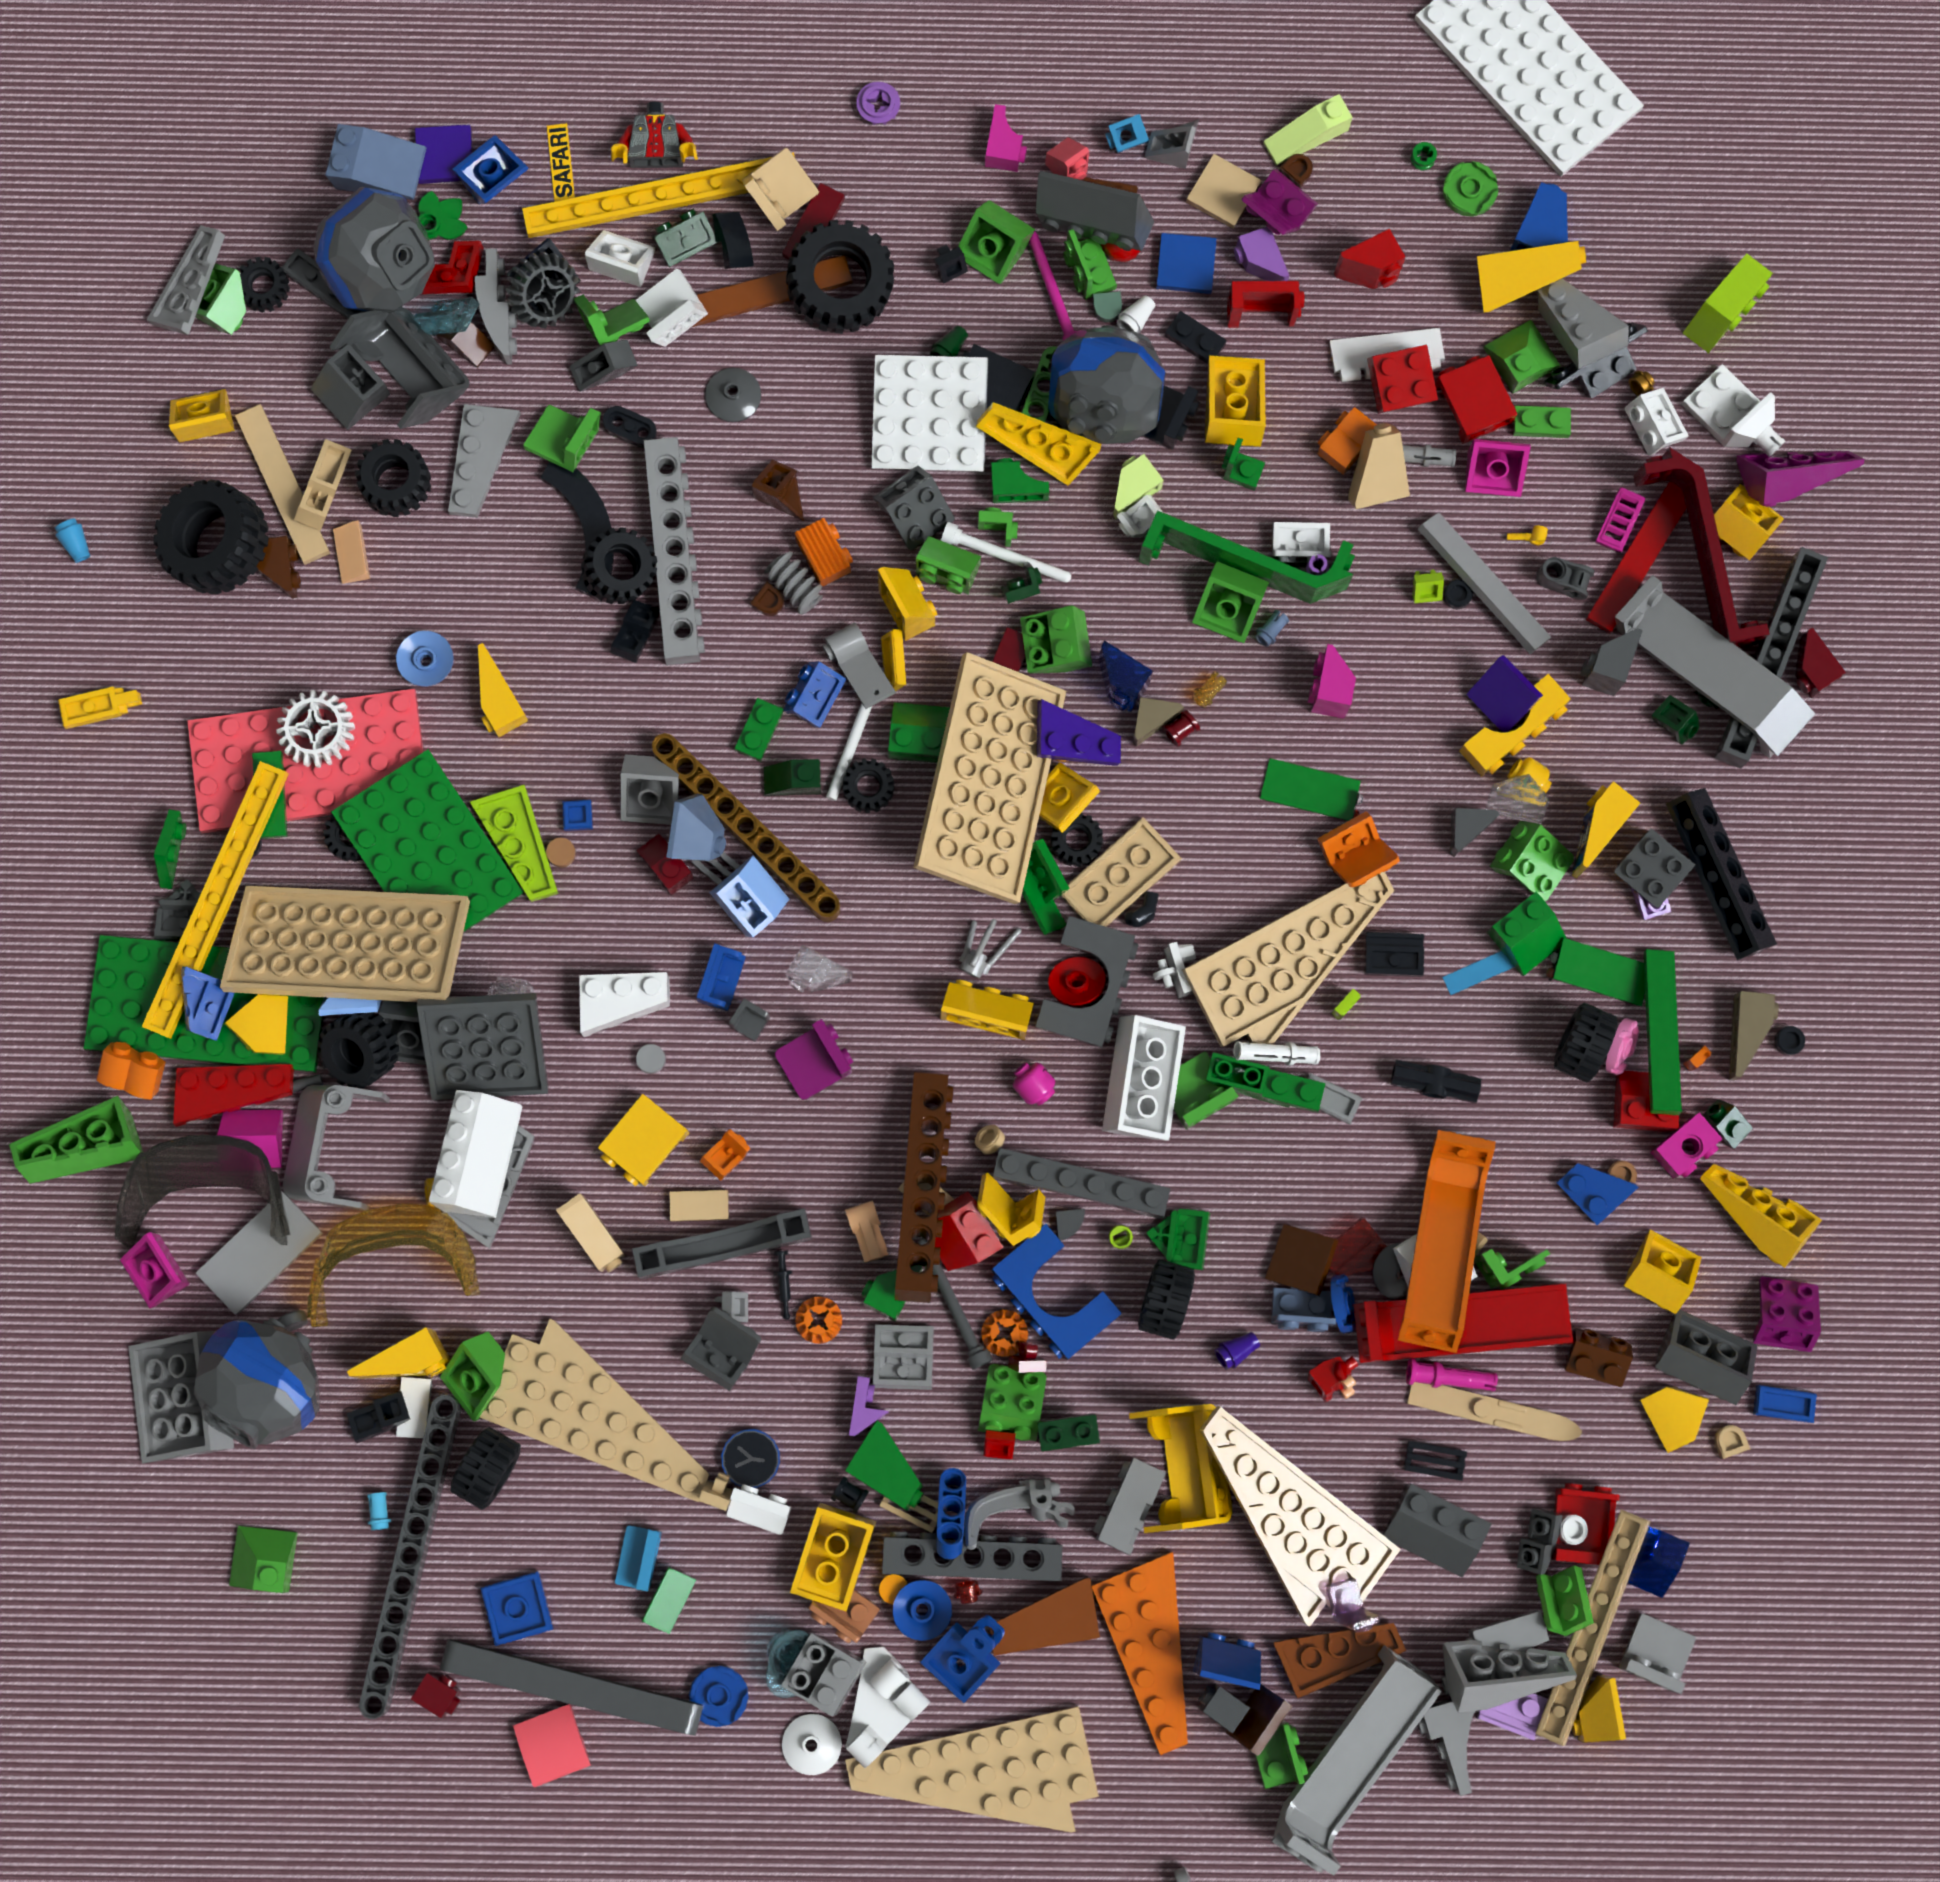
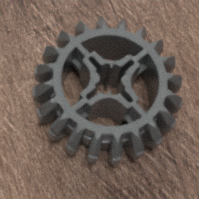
M540 251L538 256L534 253L530 254L529 262L524 258L520 259L522 265L520 268L512 267L516 274L514 277H507L512 286L505 288V290L510 294L506 299L507 303L512 306L510 310L513 314L518 315L517 317L521 322H527L531 327L538 326L546 329L547 324L556 327L557 319L565 321L564 314L566 312L573 313L570 306L572 303L575 304L574 295L581 291L575 286L580 281L577 276L573 275L575 269L568 265L569 263L566 259L559 258L555 253L548 255L546 252ZM554 270L558 278H548L544 271ZM531 301L537 302L541 305L542 309L531 310L528 303Z

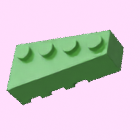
M119 1096L9 1144L15 1167L29 1184L145 1158L132 1113Z

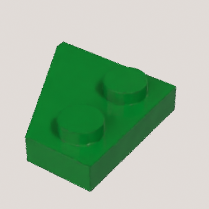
M169 809L154 852L160 888L172 889L181 840H184L186 835V823L182 822L181 812Z

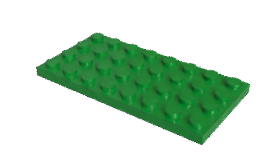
M100 935L84 1042L85 1050L103 1052L111 1042H125L138 1052H153L159 1058L241 1066L292 1064L294 1071L317 1073L318 1051L320 1050V1047L317 1045L318 1040L321 1039L320 1033L324 1016H319L318 1010L324 997L283 995L288 996L285 1054L283 1055L248 1051L245 1044L224 1024L258 994H234L217 1041L186 1031L185 1010L170 1039L143 1028L142 1024L179 943ZM212 946L201 973L222 980L230 948Z

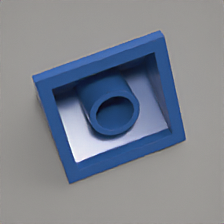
M494 135L452 170L477 203L486 204L527 171L528 167Z

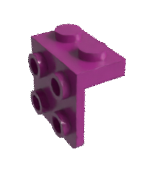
M822 1019L812 1024L813 1029L777 1049L775 1052L776 1059L802 1100L809 1099L852 1073L850 1064L854 1062L846 1048L840 1050L835 1042L839 1036L831 1023L825 1025Z

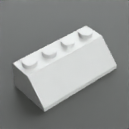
M1137 1015L1119 1017L1102 1131L1129 1137L1169 1141L1186 1026Z
M456 1090L429 1198L431 1204L443 1212L496 1218L522 1105L481 1092Z

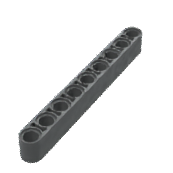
M447 1639L440 1665V1670L694 1736L697 1734L704 1706L692 1701Z

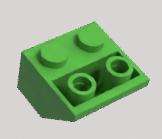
M928 536L916 557V575H919V578L926 583L935 584L937 582L945 585V588L952 593L961 594L963 592L969 594L981 565V556Z
M1071 605L1020 618L1028 673H1061L1092 667L1084 611Z

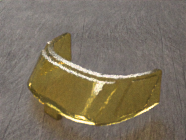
M419 1204L383 1206L360 1212L338 1223L328 1232L320 1257L315 1259L307 1306V1318H311V1326L313 1328L328 1326L324 1280L339 1262L354 1255L401 1245L425 1246L440 1254L449 1262L461 1282L466 1296L480 1295L475 1269L476 1260L463 1231L447 1213L442 1214V1211L438 1208Z

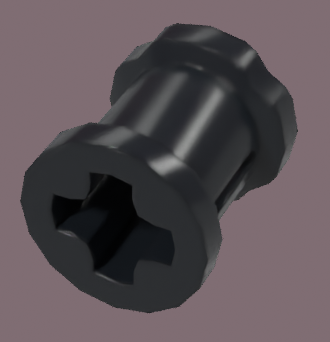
M844 1476L834 1491L831 1500H839L852 1508V1512L856 1514L869 1491L866 1489L860 1490L849 1483L848 1478Z

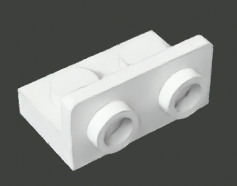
M1664 388L1641 394L1625 407V412L1649 456L1657 453L1663 447L1682 442L1689 436Z

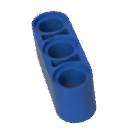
M956 1468L945 1470L940 1476L936 1550L944 1559L957 1558L963 1549L966 1476L961 1470ZM948 1485H956V1486H958L959 1488H957V1489H950V1488H948L947 1486H948ZM948 1511L956 1512L957 1515L949 1516L945 1513ZM953 1538L956 1541L953 1543H947L944 1541V1539Z

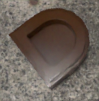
M1295 154L1286 160L1279 171L1301 188L1310 178L1313 164L1309 157L1304 154Z
M767 581L750 602V606L763 615L774 616L782 611L784 597L780 590Z

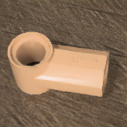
M873 1200L845 1209L852 1233L856 1235L864 1262L867 1263L888 1256L887 1247L879 1228L881 1224Z

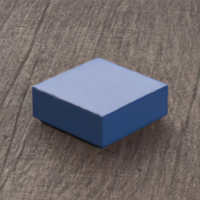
M591 800L562 801L564 831L593 830Z

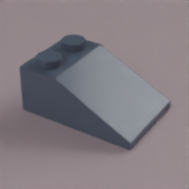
M338 124L325 176L335 189L355 192L360 187L397 193L405 199L414 200L427 148L423 145L365 127Z

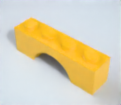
M1549 674L1534 685L1543 696L1525 715V720L1521 727L1505 733L1495 732L1484 727L1459 750L1481 777L1488 771L1491 774L1495 773L1505 764L1502 761L1509 753L1515 756L1526 746L1523 743L1524 740L1530 735L1535 739L1547 728L1544 724L1549 719L1553 718L1556 721L1568 711L1565 706L1571 698Z

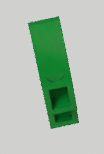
M1214 1052L1206 1081L1219 1087L1223 1086L1225 1089L1233 1087L1236 1093L1287 1108L1292 1106L1316 1113L1319 1112L1326 1084L1271 1070L1269 1066L1246 1060H1236L1234 1057Z

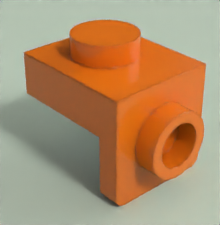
M728 1129L722 1139L701 1158L700 1162L722 1181L744 1160L750 1147L741 1135Z

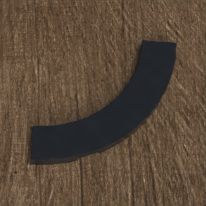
M549 461L541 476V480L560 492L573 506L583 528L586 551L602 532L606 533L608 529H612L604 503L589 480L577 468L574 472H571ZM614 552L606 554L604 558L605 567L611 576ZM582 570L576 590L602 602L604 597L599 600L595 597L597 595L595 590L590 592L587 589L589 582L583 581L582 575L584 570Z

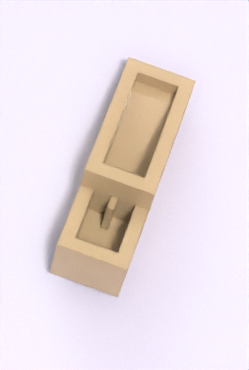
M325 439L295 515V521L321 531L351 454V449Z

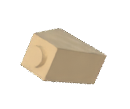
M1389 423L1378 424L1374 426L1373 430L1365 432L1348 494V500L1355 509L1410 496L1401 432L1394 425Z
M581 1193L556 1209L600 1272L607 1270L609 1273L623 1263L621 1258L626 1255L589 1201Z

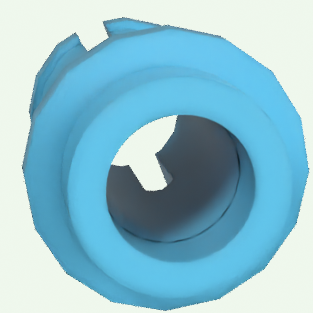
M386 1492L367 1495L370 1521L367 1523L371 1525V1531L389 1529L391 1519H388Z

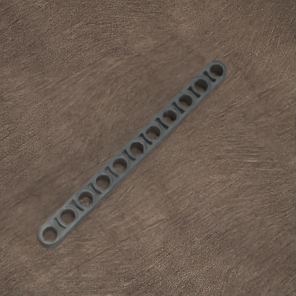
M450 1395L436 1397L430 1407L359 1702L360 1712L368 1719L384 1716L391 1707L461 1415V1404L455 1397ZM445 1400H449L453 1405V1411L447 1417H443L439 1412V1406ZM441 1429L446 1434V1441L443 1445L436 1446L432 1441V1436L436 1430ZM433 1458L438 1461L439 1470L435 1475L431 1476L426 1472L425 1465L428 1460ZM423 1488H428L432 1493L431 1502L427 1505L421 1504L418 1499V1494ZM417 1517L422 1518L425 1523L424 1531L418 1535L411 1529V1523ZM408 1547L415 1548L418 1553V1558L413 1564L407 1563L404 1558V1552ZM403 1576L407 1577L411 1583L410 1590L405 1594L401 1593L397 1588V1582ZM394 1606H398L403 1610L404 1617L400 1623H395L390 1618V1611ZM387 1636L393 1637L396 1641V1649L393 1653H388L383 1648V1640ZM379 1666L386 1667L389 1671V1678L385 1683H381L376 1679L375 1673ZM372 1696L378 1697L382 1702V1708L378 1713H374L369 1709L368 1702Z

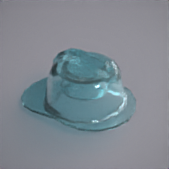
M782 1628L781 1632L775 1634L767 1645L768 1665L766 1683L770 1692L777 1697L790 1698L795 1696V1694L781 1685L809 1637V1634L805 1631H791L788 1628Z

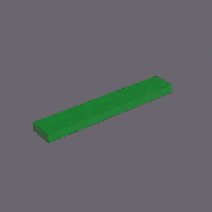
M1646 949L1643 954L1650 1113L1680 1115L1682 1104L1674 951Z

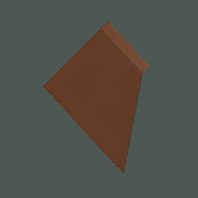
M772 459L753 481L752 491L754 499L804 521L796 478L797 470Z

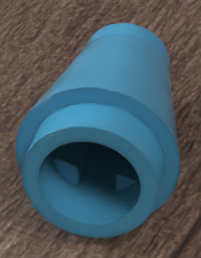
M75 518L66 520L55 527L57 532L56 538L75 563L82 562L91 556L82 524H78Z

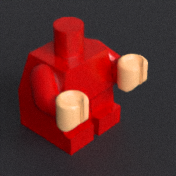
M1340 1356L1324 1361L1308 1372V1381L1325 1403L1331 1400L1333 1392L1338 1390L1344 1399H1347L1355 1393L1352 1387L1356 1384V1381L1351 1376V1371L1358 1366V1363L1353 1356L1345 1361Z

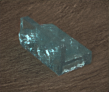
M473 297L440 300L433 305L430 312L417 313L413 320L420 325L422 331L429 335L465 332L480 303Z

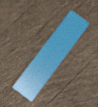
M1500 951L1442 978L1450 995H1453L1515 966Z

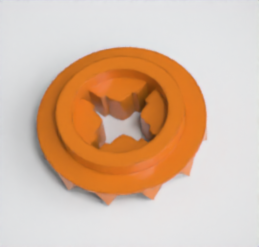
M812 1297L804 1301L797 1310L796 1327L799 1334L805 1340L816 1344L826 1343L835 1338L842 1326V1314L837 1304L826 1297ZM810 1310L818 1315L829 1311L824 1319L827 1330L819 1325L811 1329L808 1328L814 1320Z
M996 1311L990 1314L983 1323L981 1331L982 1341L985 1347L997 1356H1013L1019 1352V1343L1027 1342L1028 1328L1026 1322L1015 1311ZM997 1322L1005 1328L1012 1327L1013 1325L1016 1326L1010 1333L1013 1344L1005 1338L994 1341L1000 1333Z

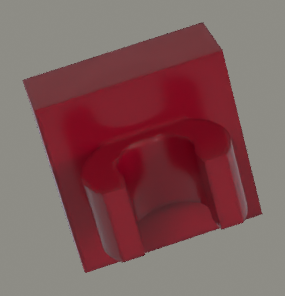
M1020 1342V1356H1009L1008 1367L1018 1373L1046 1372L1047 1360L1037 1356L1038 1346L1036 1344Z

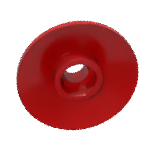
M1072 957L1061 961L1052 969L1048 978V985L1053 997L1061 1003L1074 1006L1084 1005L1101 995L1106 985V976L1103 968L1096 961L1086 957Z

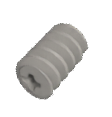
M789 551L771 562L765 569L764 574L769 573L768 579L771 582L777 581L776 588L778 590L784 589L783 595L785 598H791L790 603L793 607L799 606L798 612L802 615L809 612L822 600L823 595L820 596L819 592L823 586L821 584L815 587L811 586L815 577L811 576L805 579L804 576L808 569L805 567L798 571L797 567L801 561L797 559L790 562L789 560L793 553Z

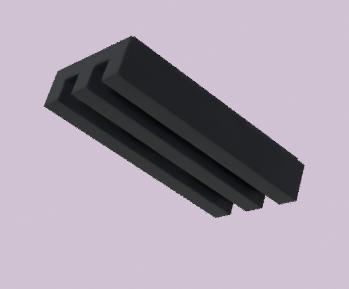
M1408 1441L1403 1470L1463 1481L1467 1451ZM1413 1448L1459 1456V1459L1456 1462L1413 1454ZM1411 1460L1455 1467L1457 1471L1456 1473L1412 1466Z

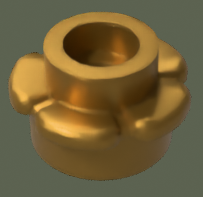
M1635 371L1633 377L1628 381L1631 390L1637 396L1654 391V379L1646 371Z

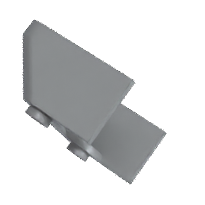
M310 1085L301 1092L283 1180L284 1193L296 1201L369 1212V1206L362 1202L334 1198L335 1181L329 1174L317 1171L328 1114L340 1115L347 1112L351 1107L353 1098L389 1103L390 1097L379 1091L341 1085Z

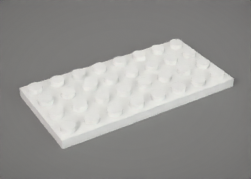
M1433 0L1415 16L1414 20L1561 177L1639 113L1644 106L1546 0Z

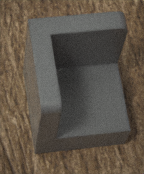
M744 998L729 1021V1025L735 1031L756 1042L770 1020V1015Z

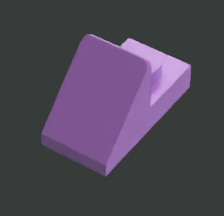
M858 1376L849 1436L856 1437L889 1413V1411L866 1408L867 1402H873L875 1385H870V1378Z

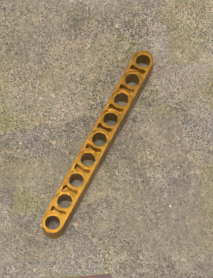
M663 733L654 738L652 750L655 758L679 774V782L692 795L701 794L698 789L703 783H711L714 786L709 794L702 795L722 825L817 918L824 922H832L838 918L841 910L839 899L809 868L672 735ZM662 744H671L673 746L671 753L663 755L658 752ZM690 763L693 765V770L689 774H681L678 772L680 765ZM724 802L734 805L733 810L728 814H722L718 811L719 806ZM743 822H750L754 825V829L747 834L741 833L738 830ZM766 841L774 844V849L767 854L759 851L760 844ZM790 861L795 865L793 871L787 874L782 873L779 870L780 864ZM804 881H811L814 883L815 888L812 892L806 894L799 890V886ZM831 901L835 904V909L831 913H823L819 909L821 903Z

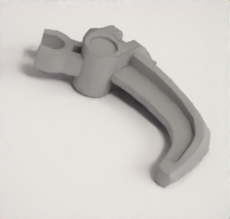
M1050 1478L1019 1481V1485L983 1494L971 1502L964 1521L966 1546L969 1550L976 1548L980 1527L990 1515L1007 1510L1031 1508V1514L1036 1520L1045 1521L1052 1519L1059 1527L1067 1528L1068 1519L1061 1517L1060 1514L1066 1512L1074 1515L1075 1507L1070 1503H1059L1052 1500V1497L1060 1494V1485L1056 1482H1051Z

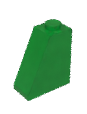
M877 1420L845 1471L908 1511L910 1506L915 1508L923 1497L924 1493L920 1491L923 1485L886 1427Z

